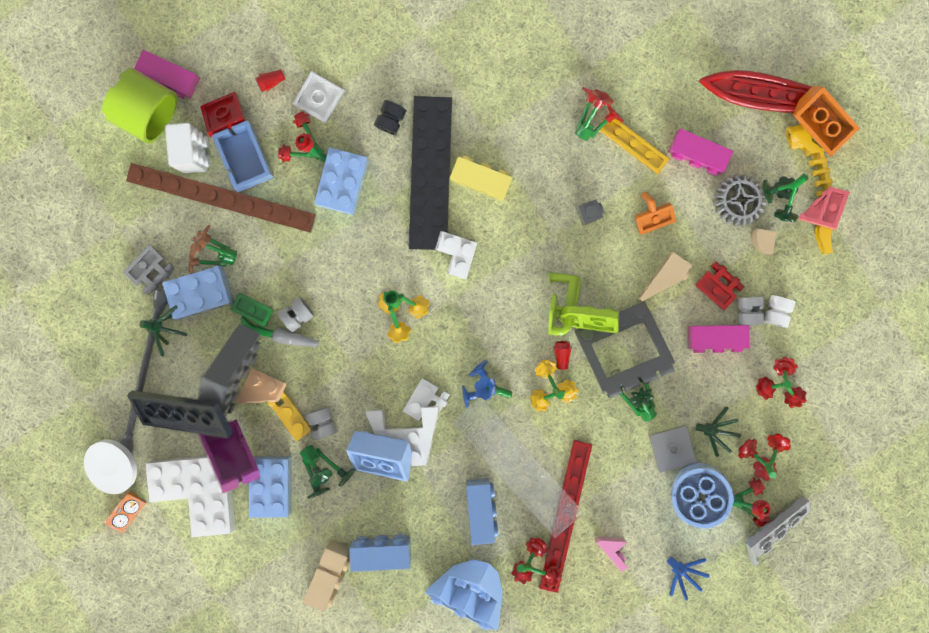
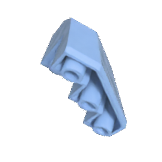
M473 559L453 565L426 589L425 593L431 597V602L455 611L454 613L459 617H466L478 623V626L484 630H498L503 591L498 571L489 563Z

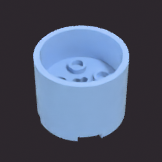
M693 463L682 468L672 483L673 507L677 515L685 523L701 529H707L721 524L729 516L734 501L733 492L727 478L718 468L707 463ZM702 492L703 495L707 494L705 495L706 499L703 501L701 498L697 499L699 497L698 493Z

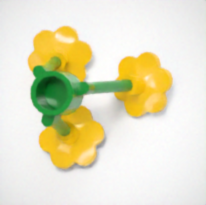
M394 290L381 293L379 296L378 307L383 309L386 314H391L394 322L387 333L388 338L392 339L394 343L408 340L411 328L406 326L404 322L398 323L395 312L400 309L402 301L410 304L408 308L409 314L419 319L422 315L428 314L429 300L425 299L422 295H418L410 300L404 294L399 295Z

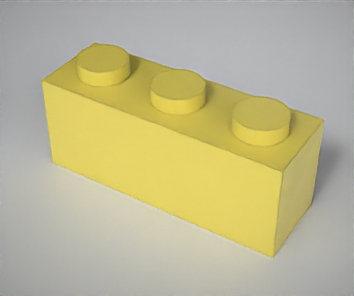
M467 156L457 158L450 181L504 201L512 177L509 176L510 173L500 169L498 172L492 170V166L486 163L476 164L473 162L474 159Z

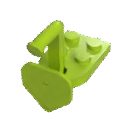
M548 273L550 283H569L565 307L559 306L557 294L552 296L549 314V335H565L572 327L618 333V311L611 308L602 310L596 309L593 306H577L581 287L579 276ZM557 319H560L563 323L562 327H555Z

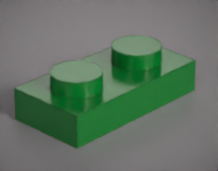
M238 293L230 309L263 327L267 326L274 312V309L242 293Z

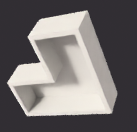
M206 455L152 460L146 463L149 502L188 499L192 537L231 534L235 530L232 490L222 494Z

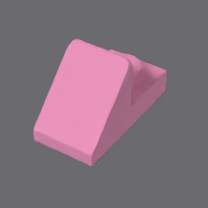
M595 538L597 544L621 572L628 568L625 564L627 559L618 551L627 543L624 538Z

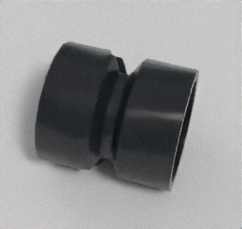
M384 100L380 108L382 114L377 115L374 126L396 136L400 128L398 122L403 121L407 110L394 102Z

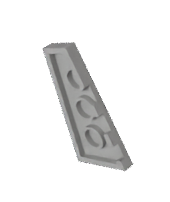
M804 496L799 500H795L786 511L780 512L775 520L765 524L760 532L748 538L746 542L749 560L754 566L760 562L758 558L763 553L767 555L772 550L771 546L776 540L781 541L785 537L789 527L794 528L810 512L809 500Z

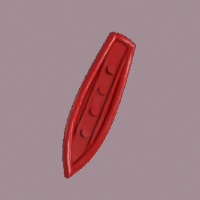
M745 70L722 71L699 79V83L708 91L727 102L757 110L794 113L799 100L812 88V86L778 76Z

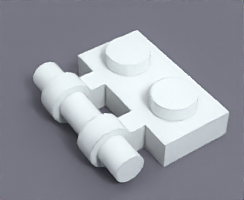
M422 378L403 412L419 421L422 417V407H428L431 400L436 402L435 406H440L441 411L442 407H445L448 403L447 399L450 394L443 391L440 397L435 395L438 387Z

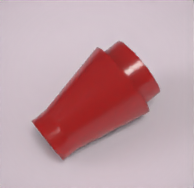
M281 69L259 74L255 78L261 92H268L280 82L286 80Z
M556 341L553 349L557 369L566 370L568 369L572 346H570L569 341Z

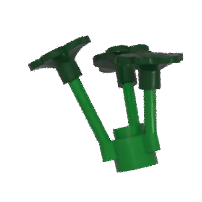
M313 445L307 446L300 452L303 458L302 462L310 476L309 482L313 488V493L307 496L308 499L330 490V487L321 488L320 484L326 483L333 473L328 468L321 470L320 467H317L315 463L319 461L318 456L337 471V474L341 477V481L338 484L339 487H342L356 471L355 468L347 472L343 468H339L319 448L315 449Z

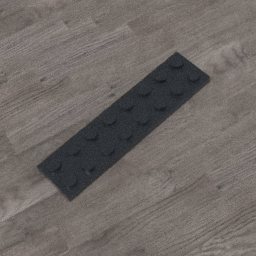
M414 96L409 249L435 250L440 231L448 233L452 97Z

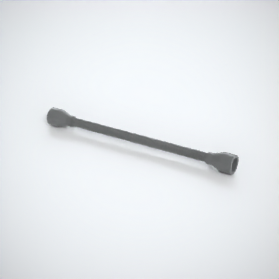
M154 290L153 294L154 315L152 319L154 320L160 318L164 307L168 303L165 292L160 290ZM150 332L140 367L141 372H139L138 384H136L135 389L143 392L142 389H144L145 377L152 355L151 351H153L152 346H154L155 341L153 333ZM131 406L128 427H126V432L120 441L131 454L134 449L133 427H135V420L137 418V413L133 406Z

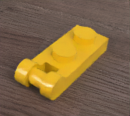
M283 391L280 399L284 401V404L280 407L277 402H266L272 407L295 441H298L309 433L312 428L286 392Z

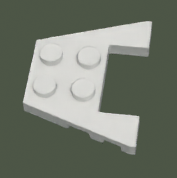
M440 406L422 407L423 427L386 429L384 409L366 411V416L375 435H385L392 439H404L409 442L412 451L410 466L428 464Z

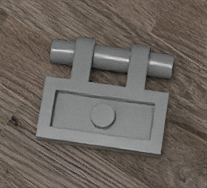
M148 245L123 273L136 286L144 282L146 286L142 291L148 295L152 290L154 291L159 287L158 284L164 278L167 279L170 276V272L175 267L171 263L163 267L160 263L165 258L152 245ZM156 269L159 273L153 279H150L148 276Z

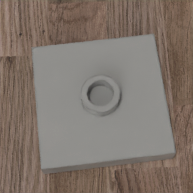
M686 425L649 435L660 473L697 463Z

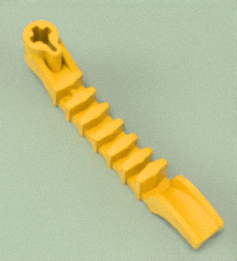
M802 125L787 127L785 132L790 149L800 148L805 153V156H812V160L808 162L809 166H817L818 168L811 173L812 176H820V180L815 181L814 184L815 187L822 186L823 190L816 192L817 197H821L829 187H832L833 179L830 178L829 174L830 168L827 166L828 159L824 155L825 151L812 141V136ZM817 225L815 237L822 254L833 253L831 243L833 229Z

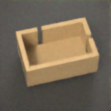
M332 540L329 541L319 562L320 566L319 568L317 567L303 600L304 604L325 612L327 606L331 607L338 591L335 588L339 589L345 575L342 570L346 571L350 563L349 547Z

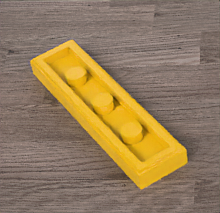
M617 119L610 123L608 122L600 130V132L657 175L669 161L667 156Z

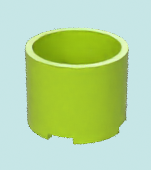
M134 68L126 69L120 74L121 79L115 87L110 86L103 102L102 113L106 114V121L147 144L153 143L163 134L166 129L165 125L169 124L175 113L178 101L177 94Z

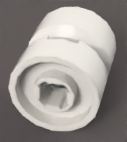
M771 295L768 303L771 309L766 311L764 322L788 328L791 319L788 314L793 312L796 302Z

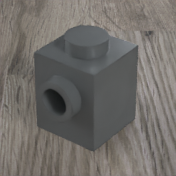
M597 199L579 205L576 208L582 226L603 218L604 208L601 202H597Z

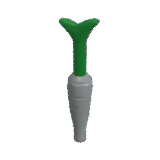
M244 316L241 317V325L261 333L260 335L271 337L277 343L315 348L319 346V340L310 339L286 329L277 328L270 330L256 327L247 321Z

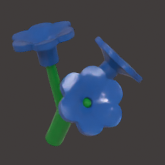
M483 360L469 373L471 377L475 374L481 376L480 381L475 383L476 393L468 392L465 386L462 385L466 409H469V401L476 399V397L482 398L485 401L490 400L491 396L495 394L507 398L512 397V391L498 387L495 380L488 376L487 371L484 369L488 363L487 360Z

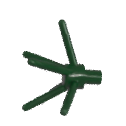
M177 305L173 306L159 319L141 320L139 324L140 328L147 329L148 332L153 333L162 357L165 354L160 340L165 345H169V342L160 334L161 331L187 336L186 332L166 328L162 324L163 321L172 318L171 313L178 308Z
M725 407L712 423H706V425L696 424V431L704 432L705 436H709L716 457H719L715 441L727 452L732 453V450L716 436L717 433L741 437L739 433L718 429V427L738 422V419L718 423L729 407Z

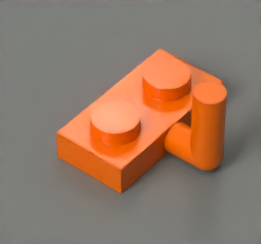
M647 192L641 194L642 199L648 204L649 210L634 215L640 235L676 222L673 205L670 202L656 207L655 200Z

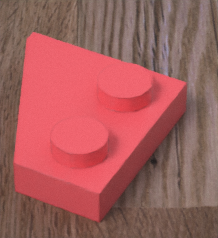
M829 187L804 213L800 214L799 220L837 230L850 192Z

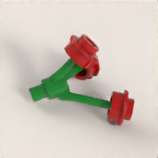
M299 112L294 116L295 120H293V124H296L297 128L304 127L306 133L300 134L295 142L298 150L304 152H291V146L283 144L282 148L279 147L278 159H282L283 163L285 161L290 162L291 156L314 157L316 160L320 159L325 163L327 155L317 144L307 126L311 122L309 113Z
M753 477V480L748 482L750 488L733 495L734 501L732 506L754 516L753 523L760 528L769 523L770 517L768 515L771 509L766 500H756L753 504L744 502V495L752 491L756 496L759 494L763 495L762 490L765 487L760 479L756 480Z

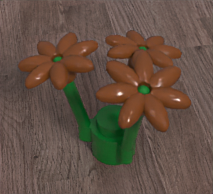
M208 225L203 233L199 230L197 236L193 237L194 243L190 246V261L188 263L190 274L193 273V266H199V264L226 267L227 264L233 265L236 260V250H232L231 247L212 239V236L207 234L211 225ZM208 242H211V243H213L214 245H216V246H218V247H220V248L214 247V246L209 245V244H207V243H208ZM201 248H208L218 252L217 259H220V261L199 260V258H194V255L197 251L200 253Z

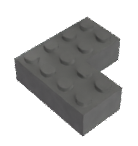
M241 324L237 326L202 376L198 399L219 402L225 417L233 412L236 405L234 401L238 396L236 391L241 383L240 379L247 376L250 364L254 365L258 357L256 353L261 345V342H259L261 333Z

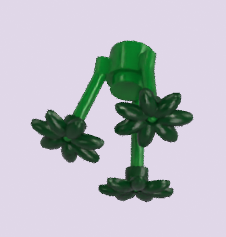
M650 382L644 384L645 391L643 387H640L639 393L631 392L633 397L630 399L623 393V386H621L622 394L620 396L634 410L636 416H641L645 422L651 421L656 417L657 414L654 410L655 404L653 402L654 396L651 395L652 389L649 387Z

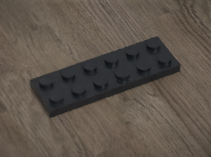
M133 390L127 395L142 425L229 438L233 434L219 402Z

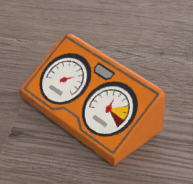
M132 491L127 493L104 524L123 533L146 502Z

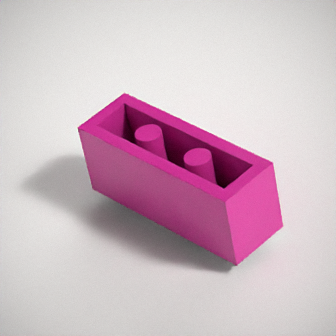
M146 50L142 51L134 68L173 90L177 97L184 99V97L191 99L200 80L196 74Z
M680 128L676 131L668 153L672 154L671 157L675 160L682 161L684 159L689 162L690 166L694 168L703 167L707 169V173L717 176L725 172L733 151Z
M749 325L687 326L688 349H693V353H705V349H712L713 353H724V349H732V352H743V349L750 348Z

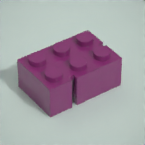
M237 419L229 422L233 432L229 438L199 434L202 447L222 494L238 488L240 482L245 485L260 478L258 466Z

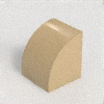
M763 229L753 230L752 243L755 249L765 256L773 255L777 232Z

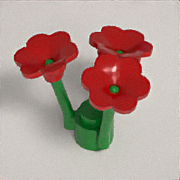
M582 87V90L588 94L587 104L576 126L575 134L581 139L588 141L590 137L594 138L597 132L608 122L610 123L614 119L621 122L624 120L610 106L614 103V100L610 98L609 94L598 89L593 91ZM594 100H596V102L594 103V109L589 115L587 121H585L590 105L593 104ZM604 104L608 107L609 114L593 130L594 126L590 122L597 110Z

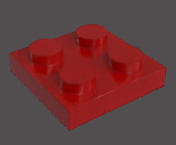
M235 91L200 106L210 138L216 133L226 129L230 130L233 126L246 121L239 97Z

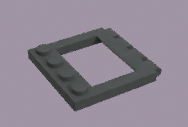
M645 301L619 312L618 332L643 322L660 356L607 378L591 344L616 333L588 329L575 330L576 337L603 394L607 393L609 398L622 394L621 386L624 387L626 392L640 386L638 380L640 378L643 384L657 379L656 371H659L661 376L675 371L673 367L675 360Z

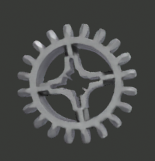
M738 174L734 175L733 179L728 177L726 182L722 181L720 183L722 188H716V192L719 194L713 197L719 200V202L714 203V206L720 207V209L716 210L717 214L723 213L720 219L723 220L728 217L726 223L730 224L733 221L734 226H738L739 223L741 226H746V223L752 224L753 219H759L758 213L764 212L760 206H766L767 204L762 201L765 198L764 194L761 195L760 193L763 191V188L758 189L757 187L760 182L752 183L753 177L747 179L744 174L741 177ZM734 186L733 197L726 200L729 189ZM741 186H744L747 189H749L752 195L746 194L744 188H742ZM737 198H739V199H748V200H746V201H743L742 203H741V202H737V201L732 202V201L736 200ZM754 201L752 210L746 215L747 204ZM728 206H733L739 215L731 212Z

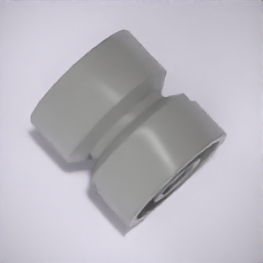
M301 297L292 301L291 307L286 306L278 312L280 319L291 332L301 327V322H307L314 317V313Z
M764 297L738 298V309L741 310V313L738 314V325L764 324V313L761 312L764 308Z
M329 407L305 414L308 425L312 426L310 431L313 440L337 433L335 423L330 420L332 414Z

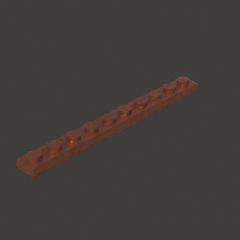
M134 163L130 164L126 178L127 182L309 233L312 232L316 214Z

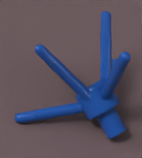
M673 557L667 560V563L673 568L672 572L675 574L670 596H673L678 580L683 597L686 601L688 600L682 576L700 592L702 591V588L686 572L709 578V574L689 568L706 562V558L683 564L681 561L678 563Z

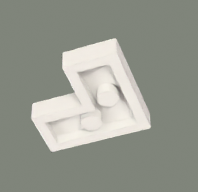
M440 231L435 250L452 255L447 274L467 279L477 243Z

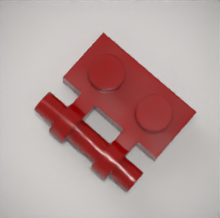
M715 261L711 265L716 271L713 275L711 272L706 271L694 286L720 309L726 310L737 297L732 290L736 288L740 292L745 286L737 276L731 275L724 265H720ZM721 276L729 282L727 286L719 280Z

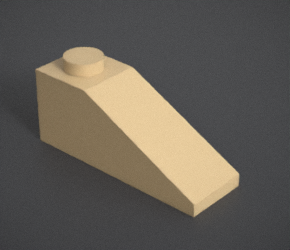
M669 253L637 300L644 301L682 281V279L686 280L691 273L689 269L692 265L676 253Z

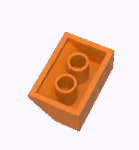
M813 86L799 100L793 114L795 119L830 157L860 129L829 92L821 86Z

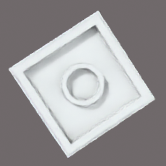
M311 71L292 104L326 124L345 90Z

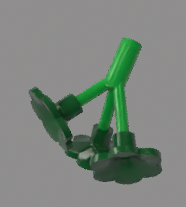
M802 174L796 180L783 176L772 187L767 179L763 180L764 197L769 204L772 203L773 194L776 193L779 198L789 200L784 210L777 209L774 212L775 217L785 222H796L799 216L792 212V203L795 194L798 192V187L809 179L807 174Z

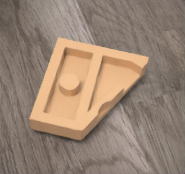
M252 368L236 402L240 404L251 402L263 403L266 401L279 402L287 384Z

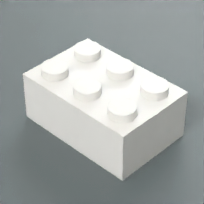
M190 123L165 125L169 166L185 174L208 172V167H210V157L206 155V148L209 147L208 137Z

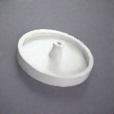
M109 439L101 440L90 446L85 453L84 467L90 481L101 491L109 494H119L130 488L135 482L137 476L136 462L130 451L121 443Z

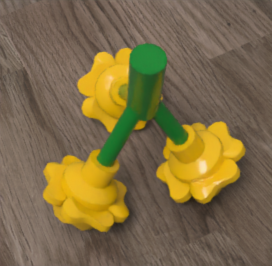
M542 360L535 368L536 376L549 379L553 387L551 394H544L542 389L539 391L533 390L530 399L531 406L536 411H546L547 406H550L549 399L554 396L567 403L577 399L576 393L579 392V389L575 386L574 381L570 382L566 379L563 383H559L557 388L552 378L553 372L557 370L556 362Z

